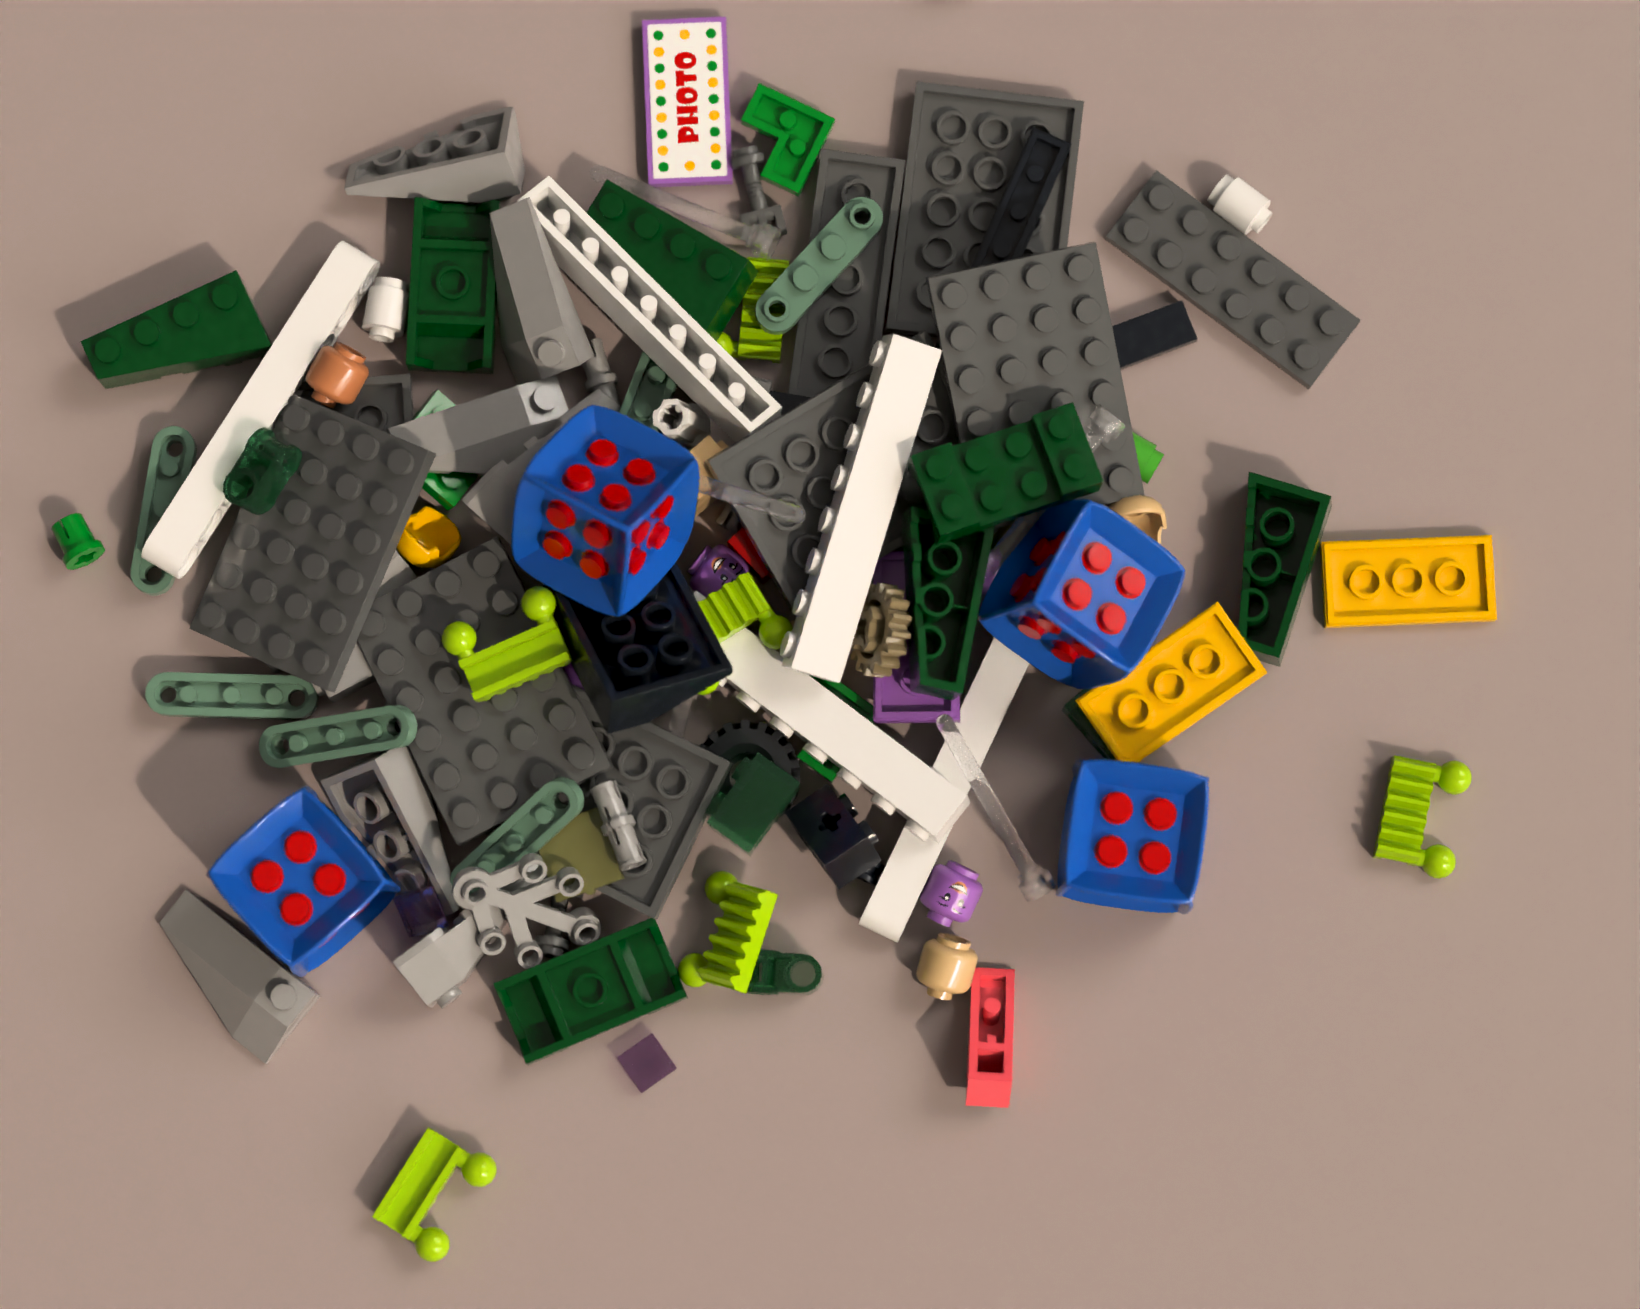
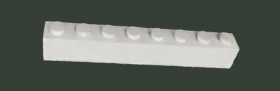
M550 176L546 177L517 200L518 202L530 197L557 265L735 443L781 416L782 406Z
M896 334L884 335L882 341L877 340L874 344L869 358V365L874 366L869 383L864 382L862 384L856 401V406L861 408L856 424L852 423L849 426L844 439V448L848 449L843 466H837L832 478L831 490L835 491L831 506L824 508L819 520L818 531L822 532L818 549L813 548L806 562L805 572L810 574L806 588L798 592L794 601L792 612L794 615H797L792 632H786L781 643L780 656L784 657L782 667L830 682L840 683L942 350Z
M697 590L693 594L697 601L706 599ZM747 628L742 629L720 643L733 667V672L731 675L720 680L718 686L722 688L727 682L739 691L735 698L754 713L759 708L773 717L769 722L773 728L779 730L788 739L794 733L806 742L802 749L821 764L827 759L840 768L836 775L855 790L862 785L873 793L874 796L870 801L889 816L896 811L907 819L908 822L904 827L923 842L930 837L939 844L969 806V798L964 792L808 674L782 667L784 657L780 656V653L775 649L765 646L760 638Z

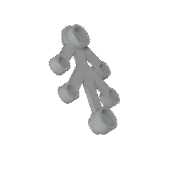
M528 853L518 862L490 873L478 867L462 869L454 878L452 895L459 906L472 910L479 931L477 942L486 955H497L506 946V939L502 931L497 926H494L488 904L503 909L516 945L514 947V956L521 967L529 969L540 964L543 953L538 943L532 939L526 918L566 932L569 939L576 945L584 946L599 938L601 923L591 909L579 907L566 913L537 902L558 893L566 897H573L579 894L584 887V880L578 870L574 867H564L556 875L544 879L547 874V866L542 857L536 853ZM539 864L535 871L526 872L529 866ZM522 878L528 883H534L513 892L500 889ZM575 878L571 885H563L567 879ZM480 887L476 892L469 894L472 888ZM590 927L586 932L580 933L583 928ZM490 937H497L494 943L485 944ZM534 950L531 956L522 957L526 951Z

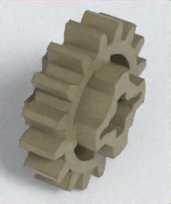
M877 582V585L870 584L851 645V648L854 649L851 660L857 661L856 670L863 672L864 676L890 677L892 675V668L898 669L900 667L899 656L906 655V640L910 639L911 636L908 628L911 625L912 616L906 612L910 602L903 599L905 591L898 589V585Z

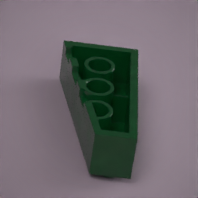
M606 179L586 213L717 342L759 271L749 259Z
M237 270L80 341L97 379L105 389L156 380L167 375L198 372L199 369L219 365L239 364L242 361L262 357L263 359L272 346L267 331Z
M1249 472L1239 633L1259 661L1280 667L1331 511L1332 501L1329 495Z
M910 506L902 514L906 600L910 602L907 612L912 616L911 625L908 628V632L911 634L910 639H908L911 692L952 701L963 694L995 526L937 545L933 535L929 510Z

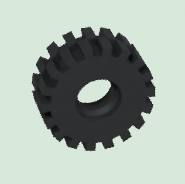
M741 720L740 723L735 724L729 722L724 724L720 730L711 732L707 736L708 739L704 744L701 743L700 747L733 762V765L740 760H753L761 766L764 778L758 789L744 793L733 787L730 782L729 771L708 815H711L723 826L727 825L733 827L734 830L741 831L743 829L759 830L765 825H772L777 822L778 818L791 808L799 791L800 765L792 744L784 738V734L779 730H774L768 727V724L760 721L759 723H753L750 720Z

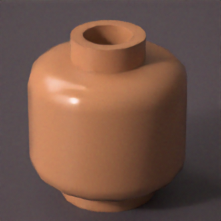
M336 342L334 346H323L305 377L308 385L314 389L311 397L330 408H334L337 402L344 405L352 404L369 375V369L364 364L366 357L341 342Z

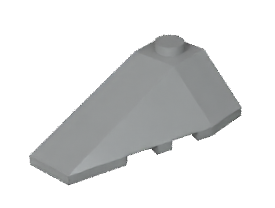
M513 106L473 115L460 120L462 128L440 137L436 130L423 135L425 140L406 151L402 147L395 146L349 165L344 187L347 195L410 199L424 197L430 200L481 203L490 200L504 201L517 194H521L525 168L516 113Z
M530 197L490 212L501 347L517 385L545 379L579 366L595 356Z
M552 376L517 385L390 427L386 432L436 453L428 473L450 474L451 472L478 473V476H484L501 460H504L508 465L526 451L523 444L535 436L539 440L554 431L557 419L566 413L568 408L557 376Z
M599 388L560 416L555 424L556 429L539 440L534 436L523 445L526 451L507 465L504 460H501L493 466L462 499L472 511L510 544L516 490L527 465L534 455L580 410L590 405H597L620 412L622 406Z
M409 746L375 752L320 780L340 820L349 830L355 827L369 843L366 851L374 860L381 858L394 874L393 882L400 886V892L425 922L447 916L459 910V906L452 895L450 869L431 791Z
M539 864L529 866L526 872L535 871ZM522 878L500 889L513 892L534 883H528ZM488 904L494 926H497L502 931L508 923L504 910ZM471 909L463 910L453 921L454 926L449 930L446 927L443 929L437 928L392 961L426 1005L431 1008L438 1003L442 1009L456 1000L462 994L459 987L468 980L485 956L477 942L479 931ZM490 937L485 944L494 943L497 937Z
M187 889L159 922L230 1035L265 1064L271 1060L321 997Z

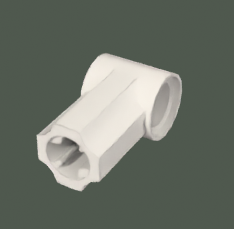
M663 399L661 406L653 411V426L659 428L663 435L674 440L688 451L708 435L711 436L710 417L697 404H687L679 399Z

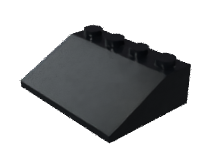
M676 562L634 608L621 616H612L595 611L545 584L543 586L549 589L555 597L556 608L553 612V617L558 623L573 659L571 665L607 734L649 723L731 675L733 672V667Z

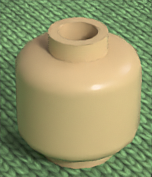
M938 933L937 938L925 942L916 976L923 985L928 987L926 992L928 995L938 999L951 1000L953 994H963L970 989L978 956L970 948L971 942L953 934Z

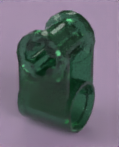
M263 427L258 429L248 439L244 451L225 478L223 483L225 498L230 503L255 515L268 512L274 506L276 499L289 478L298 469L302 459V451L295 445H285L276 439L274 432L269 428ZM254 484L252 493L247 497L248 489Z
M760 949L746 994L809 995L816 992L822 985L824 979L823 969L819 962L810 955ZM760 963H762L761 981L759 982ZM800 963L811 964L815 969V979L808 986H797L792 980V971Z

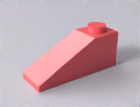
M980 967L975 969L970 988L965 1106L1009 1108L1013 1067L1015 969Z

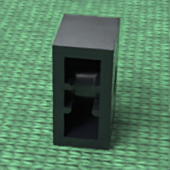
M828 784L785 812L801 840L838 890L882 861L873 846L879 839L865 819L857 823L854 817L859 815L850 799L845 793L837 797Z

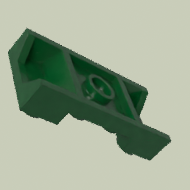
M415 197L406 366L409 371L494 374L496 280L490 212L502 208L500 200H490L477 205L445 204L424 197Z
M1073 402L1032 415L1030 421L954 446L950 442L910 455L907 463L909 473L918 482L928 507L933 535L937 545L1098 492L1104 482Z
M652 917L493 983L527 1065L562 1052L573 1045L642 1016L650 1015L688 999L656 919Z

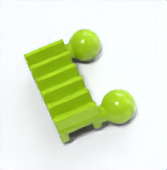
M747 257L759 272L743 297L739 341H733L728 334L722 332L717 343L730 356L738 358V360L746 361V358L772 360V363L780 364L783 334L773 335L763 331L756 322L755 308L757 301L790 265V260ZM773 304L769 307V312L774 317H780L785 313V309L780 304Z
M749 572L740 574L733 582L726 583L720 590L708 594L706 599L697 601L719 643L759 620L761 623L759 637L762 643L768 648L780 649L786 632H792L793 630L792 624L787 618L775 615L771 605L767 602L755 579ZM719 682L698 693V695L712 693L718 687Z
M542 586L532 587L524 593L521 600L522 611L529 619L537 621L538 626L477 653H474L473 650L476 645L477 636L470 624L456 621L450 623L444 629L442 644L450 654L458 657V663L461 669L464 670L473 693L471 694L474 701H487L494 695L503 694L510 688L519 687L526 681L535 680L540 675L551 673L556 668L567 666L573 661L558 623L553 617L556 600L549 589Z
M1396 755L1392 756L1372 858H1384L1407 863V865L1420 866L1432 878L1441 879L1449 876L1456 865L1455 855L1449 847L1436 844L1428 847L1426 850L1420 848L1424 839L1423 832L1427 823V812L1430 807L1433 782L1438 783L1440 788L1448 794H1461L1471 784L1472 775L1468 766L1456 760L1448 761L1442 766H1438L1435 763Z
M717 871L711 874L705 882L707 898L712 903L719 905L724 911L722 917L714 919V923L719 928L718 933L710 934L708 938L713 944L712 950L704 951L703 954L691 953L683 957L678 966V974L681 981L690 987H701L706 983L746 994L778 894L738 883L735 876L731 873Z
M429 1127L372 1217L395 1230L407 1240L415 1243L416 1252L423 1260L436 1262L444 1258L449 1251L450 1241L448 1235L438 1227H427L424 1229L419 1225L427 1216L429 1209L434 1205L446 1182L458 1166L462 1169V1175L468 1184L474 1187H484L494 1180L497 1167L490 1155L483 1152L470 1154Z

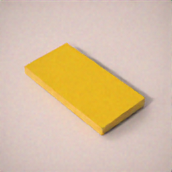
M1492 535L1327 541L1320 543L1324 628L1494 622L1497 620Z
M1216 602L1151 647L1138 666L1126 678L1113 684L1092 688L1075 701L1116 760L1139 763L1268 672L1221 605Z

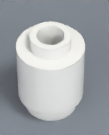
M1228 174L1219 181L1207 200L1208 203L1214 206L1213 211L1245 235L1251 230H1254L1256 233L1260 232L1272 216V212L1268 210L1271 203L1268 198L1241 178L1233 179Z
M377 277L375 279L374 286L369 288L362 328L370 332L369 338L379 342L392 343L395 337H402L404 335L409 310L408 283L391 277Z

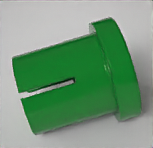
M80 513L68 515L52 526L51 530L64 553L62 561L69 570L89 565L100 558L105 552L102 542L95 540L83 515Z

